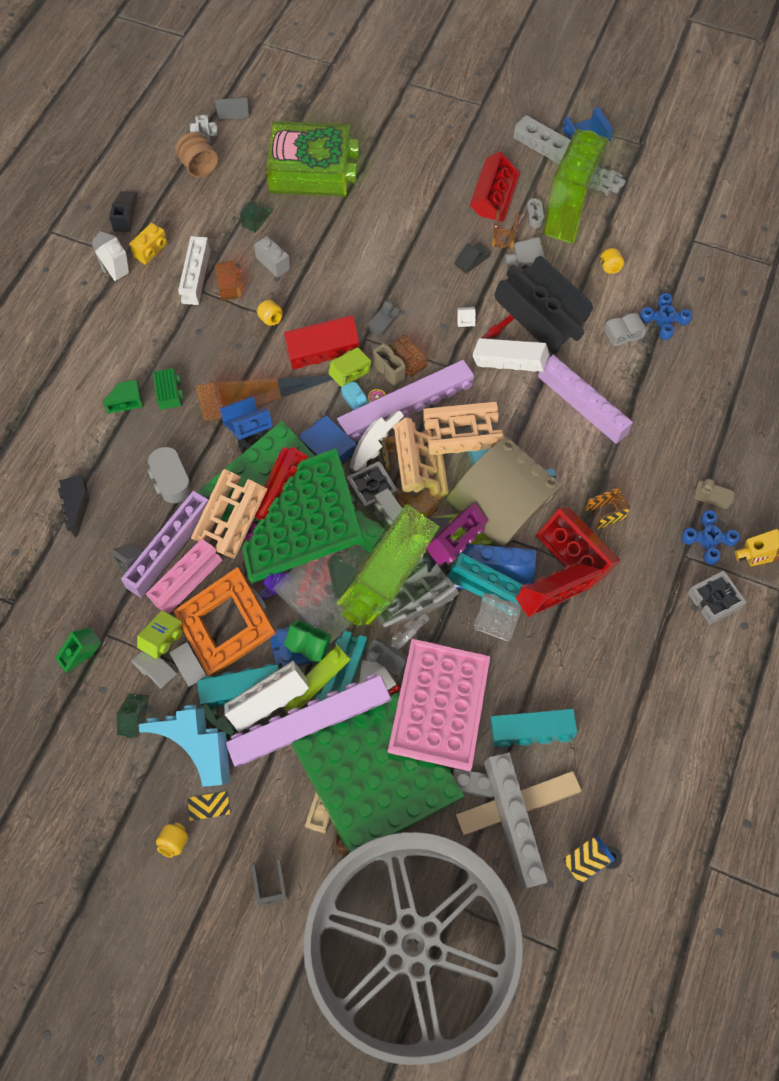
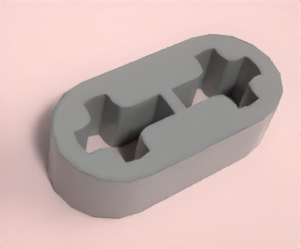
M536 198L530 199L527 203L528 223L533 228L541 227L544 220L542 202Z

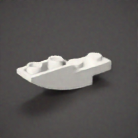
M400 410L394 411L385 421L382 417L376 418L366 429L351 459L349 469L352 472L364 469L367 466L366 462L370 458L374 459L379 455V449L383 446L378 440L382 441L388 436L387 432L391 428L394 429V425L401 421L400 419L404 415Z

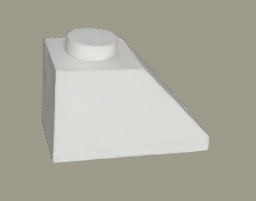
M117 238L106 242L95 251L114 281L129 273L126 252Z

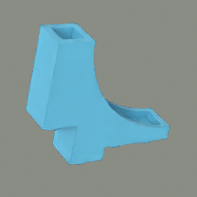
M196 705L184 706L183 711H176V716L165 717L166 721H159L158 717L146 719L147 723L139 724V732L160 734L178 743L194 761L200 774L202 787L230 783L226 731L218 732V728L206 729L204 708L197 709Z

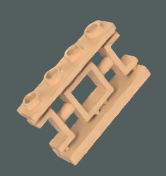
M497 402L423 409L425 430H435V436L428 437L429 455L491 449L504 438L502 430H492L491 423L498 422ZM485 420V424L476 425V421ZM448 424L449 427L439 428V425ZM471 425L472 433H455L454 427ZM487 431L488 435L478 436V432ZM450 435L451 438L441 439V436Z
M405 417L394 425L402 490L408 493L413 490L417 493L425 487L429 489L430 497L437 501L449 492L443 454L429 455L428 437H434L435 430L431 431V429L418 432L412 419ZM419 455L425 457V464L420 463Z
M223 469L191 538L198 542L203 539L207 543H210L211 539L214 538L218 540L215 550L235 559L267 488L251 480H247L244 488L237 485L240 476ZM234 488L231 498H227L231 489ZM241 493H245L241 503H238L237 501ZM228 503L235 505L226 523L221 518ZM215 522H216V523H218V525H217V528H216V530H215V532H214V534H213V533H211V531H212V529H213V527H214V525H215ZM225 527H227L228 530H227L226 535H225V537H224V539H223V538H221V535H222V533H223Z

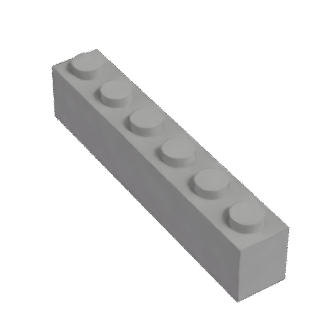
M510 753L489 757L484 764L520 890L548 883Z

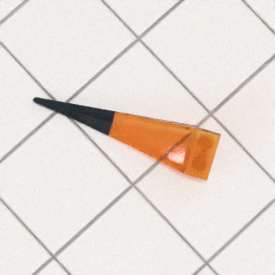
M330 375L212 382L195 387L203 420L208 422L222 419L219 408L248 397H254L257 407L333 380Z

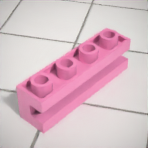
M201 539L146 595L159 610L170 614L223 560L215 553L216 550L213 546Z

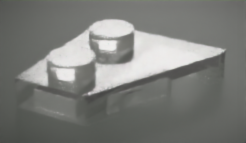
M425 613L415 620L411 618L404 625L406 630L402 634L398 632L391 639L393 642L391 646L399 650L430 618Z

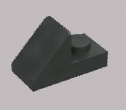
M467 243L456 259L455 265L467 274L489 258L491 252L481 243H477L474 246Z

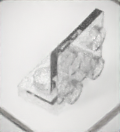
M484 594L473 629L510 642L522 607L516 602L504 601L494 594Z

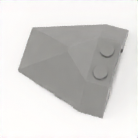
M422 556L409 566L410 571L403 578L400 576L396 580L398 584L391 591L387 589L371 606L384 627L424 615L450 602L459 594L455 585L445 576L437 563L431 572H427V564H423Z

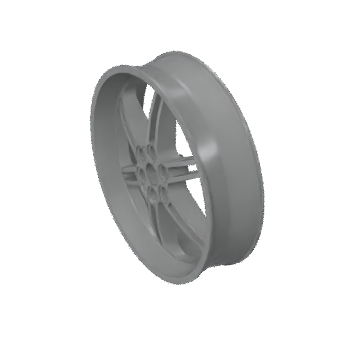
M392 834L377 838L352 851L331 870L321 884L312 902L306 921L304 934L305 969L313 996L320 1010L336 1031L352 1045L373 1057L391 1063L405 1065L436 1063L453 1058L479 1043L498 1024L508 1009L515 994L522 967L523 945L520 922L515 905L501 879L482 858L468 848L433 834ZM409 856H430L451 862L465 870L468 875V881L428 917H420L416 913L404 865V860ZM393 859L398 860L409 908L401 910L392 865ZM375 860H383L388 866L397 921L392 925H386L342 912L335 907L337 898L345 885L362 868ZM475 885L477 889L441 924L436 917L470 886ZM477 896L487 899L497 916L501 928L505 957L499 965L447 946L440 940V933ZM331 916H336L381 930L379 938L335 923L329 919ZM405 916L412 917L414 925L410 928L404 927L401 923L402 918ZM427 923L433 924L436 928V933L431 936L425 934L423 930L424 925ZM328 928H334L377 944L386 951L385 958L344 999L334 995L323 969L320 943L322 933ZM394 932L397 935V941L394 944L386 943L384 940L386 933ZM409 941L418 943L416 947L417 952L414 953L413 950L411 952L407 950ZM431 947L440 949L441 957L434 960L430 958L428 951ZM447 953L495 971L497 977L494 978L445 961ZM395 955L402 959V965L397 969L392 968L389 964V959ZM415 963L421 964L424 967V974L421 976L413 975L411 971L412 965ZM433 966H440L490 983L492 988L490 999L483 1012L467 1030L454 1039H444L439 1032L429 970ZM384 967L389 975L354 1008L346 1011V1005ZM401 973L409 977L422 1032V1039L417 1044L412 1045L392 1044L375 1039L357 1029L353 1021L357 1011ZM424 981L435 1039L433 1041L428 1039L416 983Z

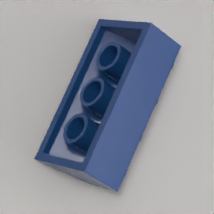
M468 544L466 545L467 548L461 552L523 585L527 583L532 585L534 583L536 550ZM455 584V587H456V588H458V589H465V588H463V587H461V586Z

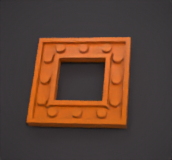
M239 567L173 611L177 619L182 621V629L207 676L216 675L277 634ZM232 597L248 627L217 647L201 617Z

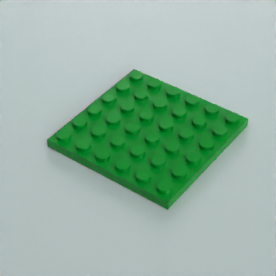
M400 692L390 696L391 701L292 742V748L349 854L370 841L397 834L464 799L463 792L447 766L388 753Z

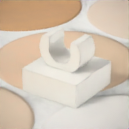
M475 307L457 308L458 327L475 326Z

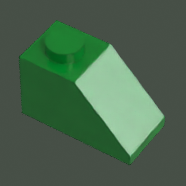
M127 380L115 386L103 400V406L107 414L143 407L137 380Z
M91 628L72 631L55 659L64 672L68 673L93 656L101 641Z

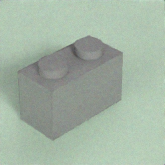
M268 236L254 244L256 259L277 278L290 269L289 255Z

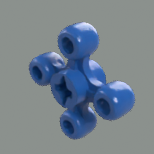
M663 293L659 296V311H653L652 308L645 307L641 310L639 316L645 324L656 320L657 325L661 327L659 336L663 340L672 338L674 334L672 322L677 321L680 325L686 326L691 322L693 316L692 312L687 309L676 313L674 307L671 306L673 298L669 293Z
M706 510L700 519L702 525H704V530L697 532L693 528H686L681 534V540L687 545L700 542L701 546L706 548L703 557L704 561L709 565H714L721 556L720 551L716 548L717 544L724 543L729 547H733L739 542L740 534L736 530L721 533V530L715 526L717 514L713 510Z

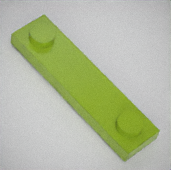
M336 645L305 676L309 689L303 695L291 699L283 707L287 714L292 709L298 707L301 709L351 660L341 647Z

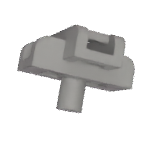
M196 115V123H189L190 132L202 133L204 136H207L206 139L211 144L210 136H218L217 122L209 123L208 115Z
M602 169L597 179L599 184L597 191H603L606 196H609L612 192L618 193L620 188L624 187L626 181L622 179L623 175L614 170L607 171Z

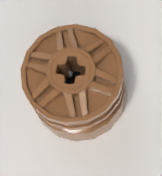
M190 132L185 134L176 144V155L191 176L196 178L204 177L216 168L218 155L202 133Z

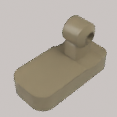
M711 479L698 482L693 495L696 500L723 509H728L734 499V492L732 490L714 485L715 482Z

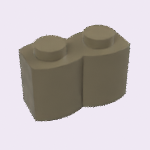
M381 344L373 350V364L379 372L384 374L389 383L397 385L405 379V364L399 357L394 355L389 346Z

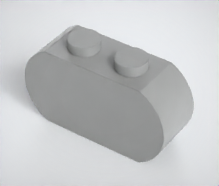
M162 447L153 451L148 458L150 468L147 471L151 480L155 479L156 481L153 485L157 495L161 494L163 499L169 503H180L186 500L191 494L192 488L176 450Z

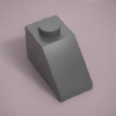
M129 543L113 549L110 553L118 568L126 573L144 549Z

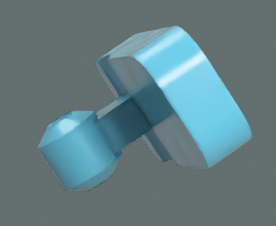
M351 382L342 387V396L353 411L370 403L357 383Z

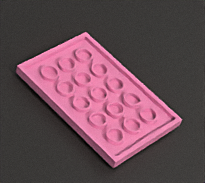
M412 639L388 753L471 771L490 656Z

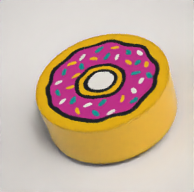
M374 389L368 394V400L371 403L386 396V394L380 389Z

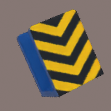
M597 836L569 854L563 861L578 883L582 884L615 861V858L602 839Z

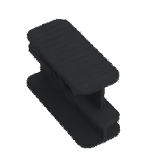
M542 256L536 257L534 263L523 272L515 265H511L508 268V279L505 281L501 280L498 283L495 299L540 343H546L547 349L552 353H556L560 346L572 337L575 341H579L582 338L584 330L579 324L587 321L593 310L592 302Z

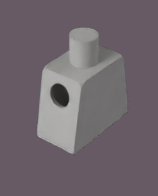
M537 237L515 243L512 254L504 255L505 265L515 264L523 272L534 263L536 257L542 256L545 258L540 238Z

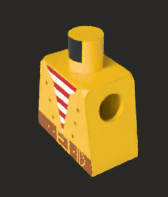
M778 529L747 539L744 548L735 551L737 561L747 560L750 566L778 561Z

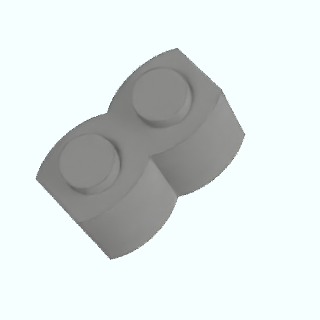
M628 313L623 318H611L606 322L604 328L613 346L639 340L644 337L647 330L638 313Z

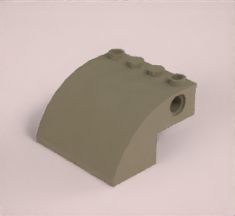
M505 436L470 468L446 500L459 512L476 503L489 520L483 526L485 529L482 533L498 547H506L526 529L531 519L555 498L563 485Z

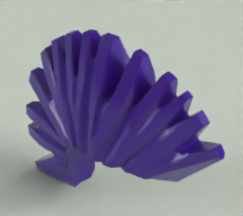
M280 572L273 575L269 574L264 578L263 584L266 587L259 593L262 600L265 601L267 598H272V596L282 592L290 584L291 576L288 573Z

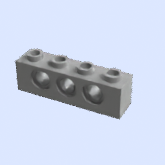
M525 115L515 125L514 139L557 164L566 167L576 157L577 143L531 117Z

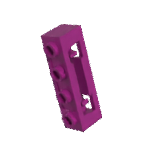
M473 503L462 510L424 547L438 565L444 562L449 564L457 558L456 553H461L467 548L466 545L476 538L474 535L477 536L485 529L483 526L489 520L476 503ZM460 527L463 530L468 529L462 534H460L454 541L451 537H449L452 534H454Z

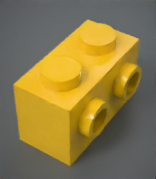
M152 222L129 243L133 257L145 265L168 244L165 231Z

